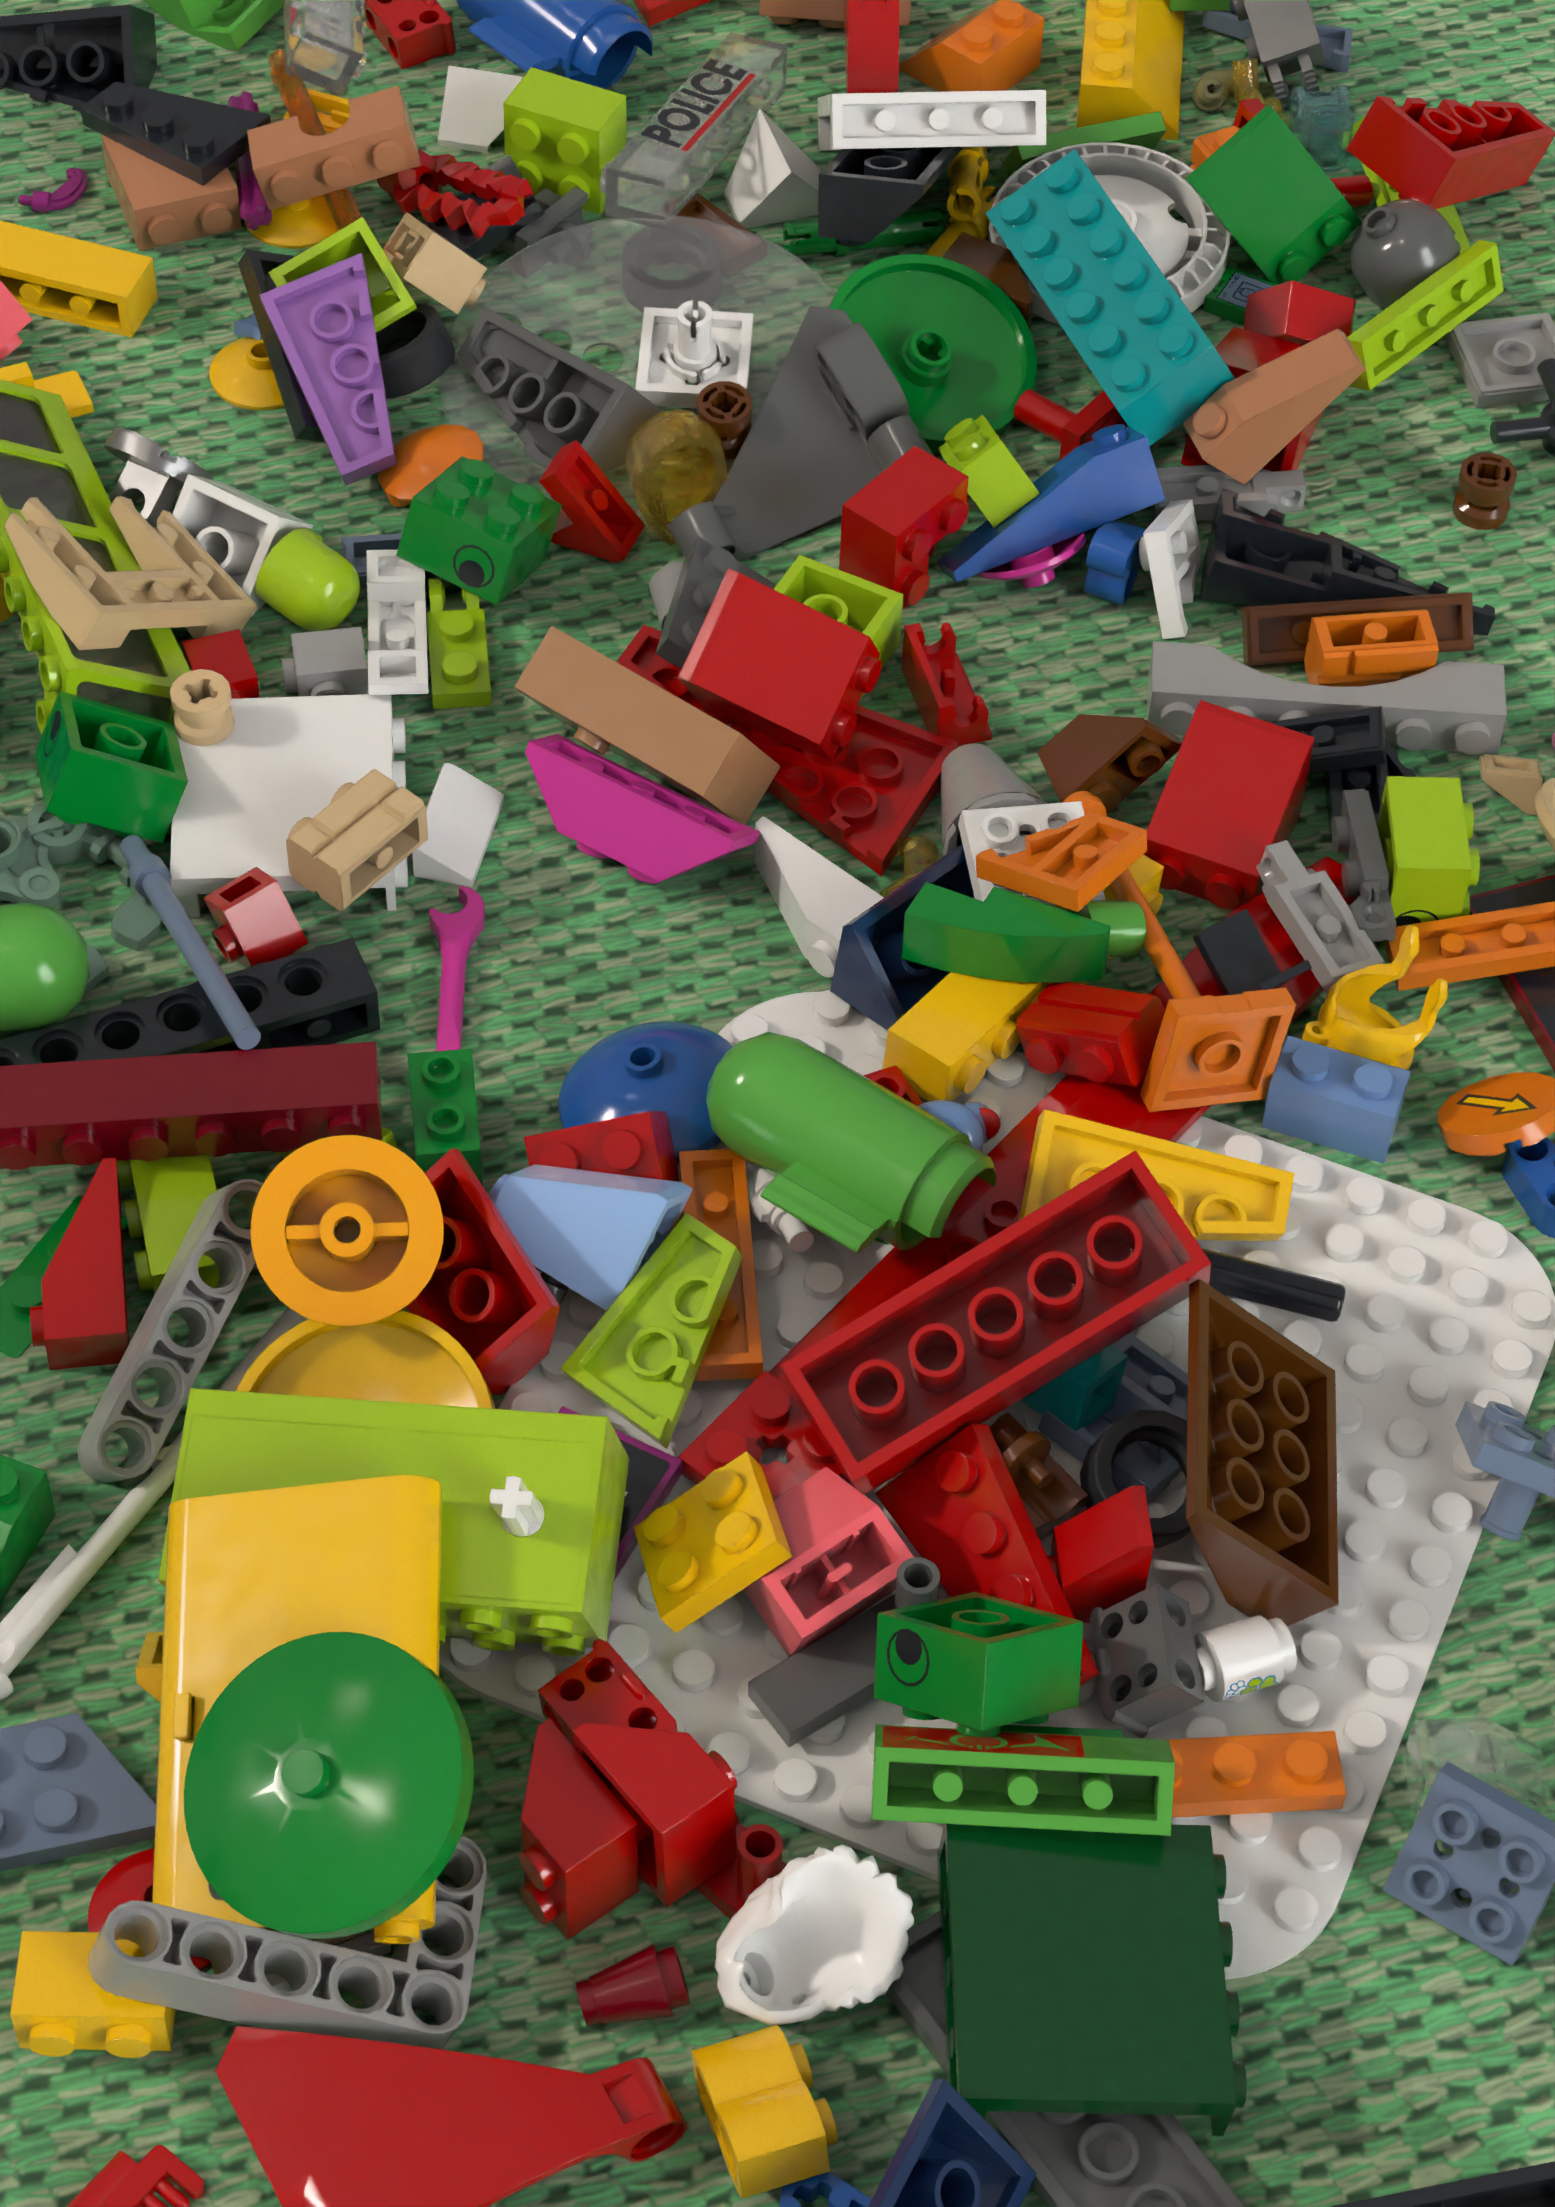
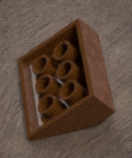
M1198 1279L1189 1284L1186 1521L1227 1604L1248 1617L1260 1615L1267 1620L1277 1617L1286 1626H1289L1339 1604L1335 1370L1201 1279Z

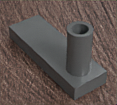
M913 1557L905 1560L897 1571L894 1595L749 1681V1698L789 1748L874 1696L878 1613L939 1600L940 1572L932 1561L922 1557Z

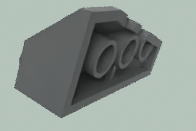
M486 307L457 353L483 392L499 408L507 426L518 435L526 446L524 449L532 461L545 469L548 468L561 447L576 440L603 473L636 460L665 413L627 383Z

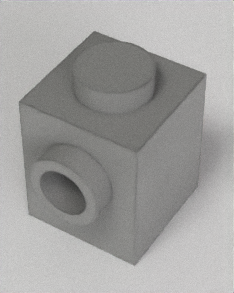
M361 627L291 634L293 658L282 659L286 694L297 693L298 697L369 694L368 670Z

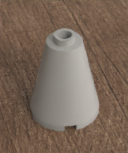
M972 743L960 746L953 750L942 764L943 857L962 845L958 827L962 810L1047 804L1010 766L986 745ZM1029 831L1019 832L1020 836L1032 834Z

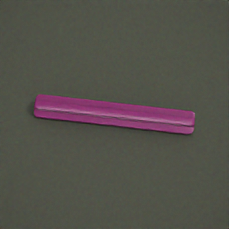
M242 91L239 97L231 96L228 100L227 106L259 113L258 104L253 102L252 94L247 91ZM249 150L234 161L240 216L246 220L247 228L257 230L260 225L268 226L272 221V210H269L253 172Z

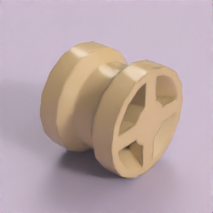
M199 669L186 672L172 683L170 698L172 707L175 710L173 716L176 734L184 742L196 746H209L225 740L232 733L235 723L232 707L230 706L232 699L229 682L223 675L212 670Z

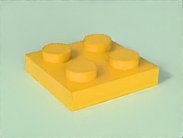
M747 1451L724 1467L712 1471L703 1481L669 1504L657 1508L648 1518L634 1526L660 1619L675 1633H678L792 1557L763 1469Z

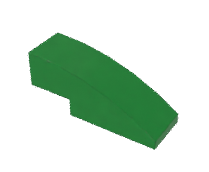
M925 882L905 912L902 959L943 971L996 980L1058 983L1101 980L1106 972L1111 926L995 886L986 899L981 901Z

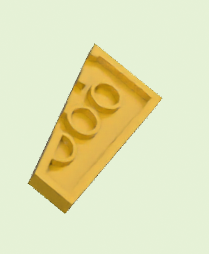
M1046 1109L1038 1117L1019 1220L1136 1150L1196 1240L1277 1241L1285 1234L1294 1173Z

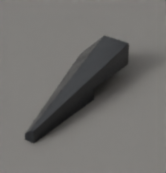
M1222 488L1202 564L1200 599L1259 606L1448 593L1449 587L1435 581L1429 589L1405 580L1399 577L1401 566L1323 531L1316 535L1284 526L1285 514L1270 509L1264 517L1237 505L1238 494ZM1487 604L1483 608L1473 606V635L1488 636L1495 620L1494 607Z

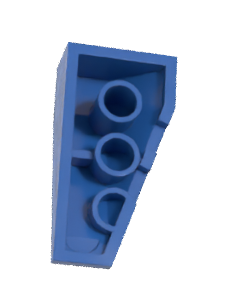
M1122 424L1108 426L1092 434L1093 441L1076 447L1033 482L1040 493L995 528L988 520L938 560L940 569L955 582H959L1164 501L1165 497L1147 437L1130 427L1125 428Z

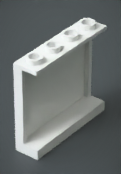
M1046 90L829 94L818 98L819 151L873 148L1046 145Z
M361 694L231 699L230 702L235 724L232 733L225 740L214 745L196 746L184 742L177 735L188 783L172 819L170 860L172 879L170 881L173 891L190 918L200 917L201 894H210L255 867L276 879L282 891L308 890L293 880L289 873L286 839H288L292 827L304 817L313 818L331 803L335 792L343 784L348 782L355 784L375 768L395 781L398 788L402 786L407 789L405 761H395L394 754L406 753L404 717L393 718L391 695ZM407 857L370 887L386 888L387 911L397 910L396 888L408 887Z

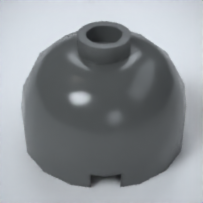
M1412 199L1394 200L1372 210L1358 226L1350 243L1351 270L1375 305L1387 308L1460 254V244L1454 238L1456 233L1433 206Z

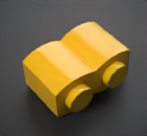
M774 2025L691 2051L696 2090L709 2126L719 2142L730 2177L742 2199L830 2171L828 2146L838 2143L837 2129L827 2100L825 2098L813 2100L808 2090L813 2087V2078L806 2053L800 2043L789 2046L780 2027Z

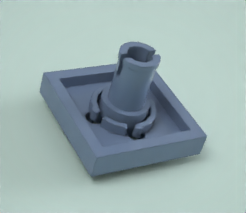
M1465 1401L1455 1426L1471 1464L1475 1468L1501 1477L1479 1522H1481V1526L1502 1538L1519 1541L1523 1534L1521 1532L1539 1493L1555 1498V1426H1551L1549 1432L1525 1424L1526 1417L1522 1413L1502 1403L1489 1401L1486 1408Z
M1447 1762L1439 1771L1382 1890L1513 1966L1522 1953L1555 1887V1822L1454 1764ZM1440 1839L1442 1841V1847L1444 1849H1448L1452 1846L1453 1854H1443L1441 1851H1439L1437 1847V1840ZM1507 1878L1509 1882L1503 1886V1882ZM1519 1885V1892H1510L1512 1888H1516ZM1463 1888L1460 1891V1895L1466 1899L1472 1898V1902H1460L1455 1895V1889Z

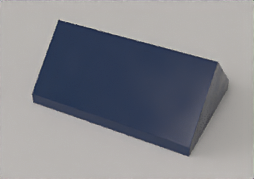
M963 844L843 926L830 992L887 1031L950 973L902 959L904 917L906 910L925 882L975 898Z
M934 2079L868 2207H1020L1037 2173L945 2079Z

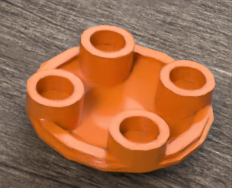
M441 424L423 428L404 437L394 446L397 464L378 472V482L383 488L390 504L394 507H405L411 504L412 498L460 457L483 461L484 444L475 431L463 425Z

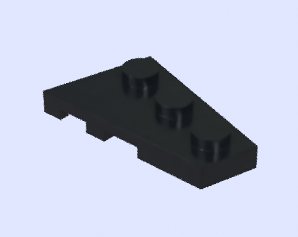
M116 81L81 107L84 126L202 186L250 150L247 130L271 123L270 115Z

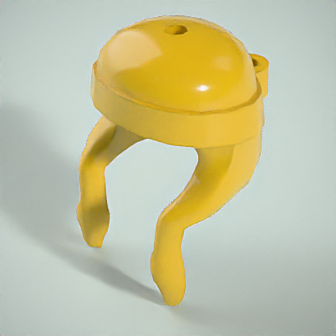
M1414 925L1406 927L1401 936L1399 951L1392 963L1375 964L1348 973L1333 984L1327 993L1324 1004L1321 1006L1317 1021L1306 1024L1301 1039L1409 1070L1413 1061L1414 1048L1433 1029L1438 1012L1447 1001L1448 981L1437 979L1429 987L1420 1018L1404 1026L1385 1009L1371 1003L1370 997L1383 985L1400 979L1405 975L1413 958L1419 952L1418 927Z

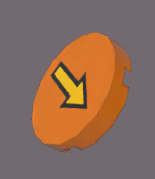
M1514 1072L1489 1077L1464 1087L1450 1096L1438 1110L1437 1123L1440 1133L1444 1137L1445 1144L1451 1150L1468 1156L1500 1155V1153L1506 1152L1505 1143L1514 1142L1519 1139L1521 1140L1522 1147L1537 1144L1555 1132V1079L1536 1072Z

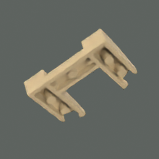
M122 496L114 499L109 510L142 571L105 572L37 497H30L20 511L28 523L13 512L4 525L29 581L53 619L78 650L120 648L130 630L185 627L194 639L239 629L241 632L257 607L254 601L170 512L163 510L157 519V527H152L135 509L132 500Z

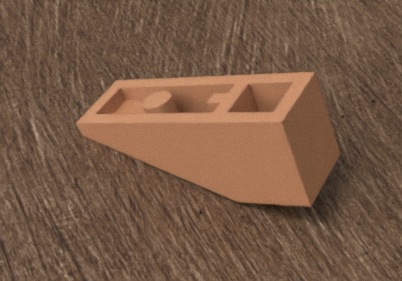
M1337 328L1222 385L1183 425L1205 462L1245 485L1366 370V367L1345 333Z

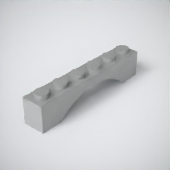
M1157 641L1152 643L1147 679V721L1174 735L1186 734L1200 700L1266 722L1382 706L1385 718V735L1393 747L1409 751L1421 749L1455 751L1468 755L1480 753L1498 754L1507 718L1504 665L1444 661L1423 673L1395 682L1357 687H1328L1294 682L1260 672L1232 659L1212 645Z

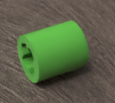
M1091 900L1079 912L1067 909L1071 913L1111 926L1108 957H1133L1140 952L1146 935V920L1141 906L1135 901Z

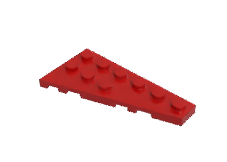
M643 625L619 657L617 663L744 735L781 766L767 791L882 877L940 788L942 764L945 758L959 747V743L858 705L854 712L857 714V724L851 740L845 747L839 746L833 760L829 761L706 712L678 678L681 669L655 654L662 631Z

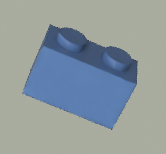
M1287 1035L1270 1081L1261 1127L1384 1164L1401 1115L1411 1071Z

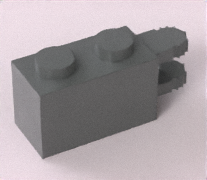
M1233 0L1239 22L1249 19L1253 35L1244 38L1252 67L1263 66L1267 81L1272 82L1279 108L1290 105V92L1287 82L1283 81L1282 78L1289 74L1302 70L1303 75L1301 79L1305 92L1310 97L1321 94L1313 66L1325 63L1326 59L1308 0Z

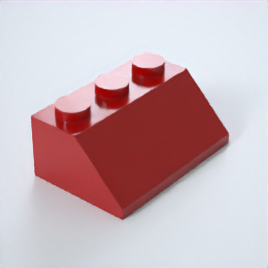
M451 1148L425 1172L437 1194L443 1215L444 1234L441 1255L426 1287L406 1307L410 1313L433 1322L457 1340L478 1367L491 1394L502 1395L510 1389L511 1385L517 1383L549 1354L560 1306L460 1150Z

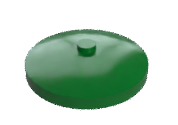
M902 254L885 257L873 261L854 272L837 290L829 306L830 309L845 310L853 324L859 322L866 329L902 388L909 405L908 414L932 452L940 453L938 448L946 443L945 435L956 424L966 418H972L975 421L981 415H984L998 435L1002 434L1016 420L1013 412L1019 397L1026 390L1033 389L1037 371V357L1032 334L1024 317L1013 301L997 285L979 272L963 264L925 254Z
M352 1632L312 1634L291 1640L257 1658L243 1669L216 1699L197 1733L188 1761L184 1786L186 1830L191 1849L206 1880L230 1907L246 1918L272 1930L295 1937L308 1939L346 1937L369 1930L398 1915L414 1903L432 1885L453 1855L462 1836L469 1815L474 1784V1757L465 1718L454 1696L434 1671L408 1652L380 1638Z

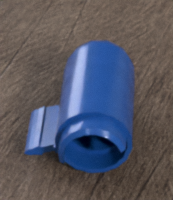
M455 0L466 17L474 22L468 28V31L526 73L533 67L607 89L626 73L635 58L638 47L650 56L653 55V37L648 27L639 21L635 10L620 0Z

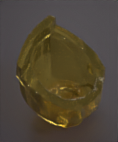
M677 409L670 412L661 411L655 414L631 434L627 447L626 464L640 511L654 533L669 546L674 545L676 541L666 524L670 525L678 515L690 507L710 500L713 502L721 485L728 478L720 437L716 429L704 419L698 418L691 411Z

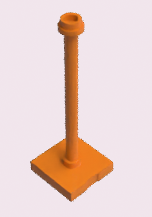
M1088 791L1072 793L1063 801V803L1081 801L1085 815L1097 813L1106 816L1107 813L1102 801ZM1127 868L1109 886L1117 900L1135 901L1141 906L1146 920V935L1143 946L1173 999L1168 1000L1140 1092V1096L1148 1111L1156 1112L1265 1099L1296 1003L1286 987L1246 991L1242 994L1201 996Z

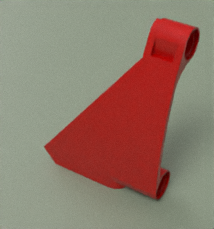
M236 2026L215 2070L282 2207H488L523 2188L589 2158L615 2154L623 2156L630 2162L645 2161L672 2147L683 2137L687 2130V2122L652 2060L647 2057L635 2058L592 2074H585L525 2062L435 2048L305 2032Z

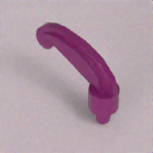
M76 167L69 168L66 171V177L69 180L51 194L50 192L33 191L32 196L20 195L18 203L20 205L32 206L33 212L49 213V211L62 210L72 206L83 196L87 188V175L82 169Z

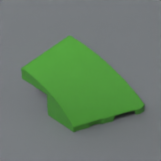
M145 0V2L181 30L224 49L238 51L287 0Z

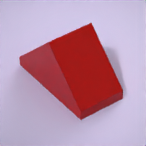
M1291 280L1248 295L1244 329L1305 345L1337 328L1348 337L1353 331L1356 302L1352 298Z

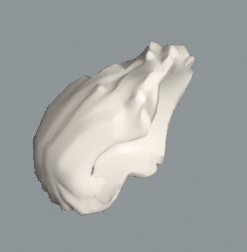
M846 1845L834 1847L833 1851L818 1847L813 1855H809L806 1858L798 1857L789 1861L781 1873L773 1878H768L749 1895L744 1906L731 1918L717 1940L715 1968L718 1972L717 1988L721 1994L724 2007L766 2025L774 2026L810 2020L822 2012H836L841 2007L851 2009L859 2002L867 2004L878 1996L885 1995L892 1982L901 1977L904 1969L902 1957L907 1952L909 1942L907 1930L914 1925V1916L911 1913L913 1901L910 1895L897 1888V1875L880 1873L873 1855L860 1861L853 1849Z

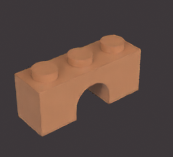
M399 85L348 100L350 109L348 120L342 127L326 135L313 136L304 133L298 115L247 130L253 172L269 210L421 166L414 125Z

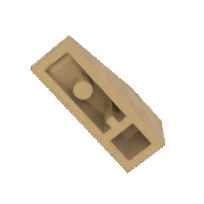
M408 212L405 213L383 248L397 274L457 315L463 305L469 308L475 303L486 284V280L482 278L487 270L484 265Z

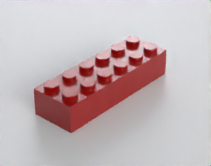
M1135 1150L782 1363L780 1366L787 1387L843 1477L850 1485L865 1495L916 1464L970 1424L985 1422L1189 1297L1190 1283L1201 1279L1209 1285L1211 1262Z

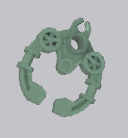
M44 801L36 804L27 816L8 818L0 815V900L9 901L14 904L31 903L56 908L61 900V883L51 864H67L80 858L84 852L90 854V858L96 863L102 864L110 858L120 866L122 870L119 873V881L126 887H129L133 895L115 911L111 923V936L116 943L135 951H140L160 934L163 923L150 899L141 896L130 880L128 874L130 866L120 851V844L124 838L115 834L111 829L87 822L81 825L64 822L54 816L53 813L45 810ZM86 944L90 977L84 994L88 993L109 976L108 964L96 948Z

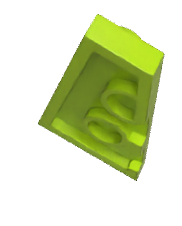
M686 1213L560 1369L576 1385L667 1449L743 1259L742 1254L734 1244Z

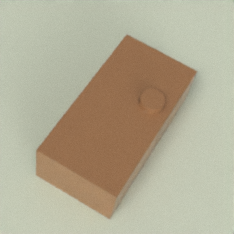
M552 625L514 686L556 719L575 729L576 733L573 737L603 756L609 749L710 809L743 825H746L781 767L740 732Z

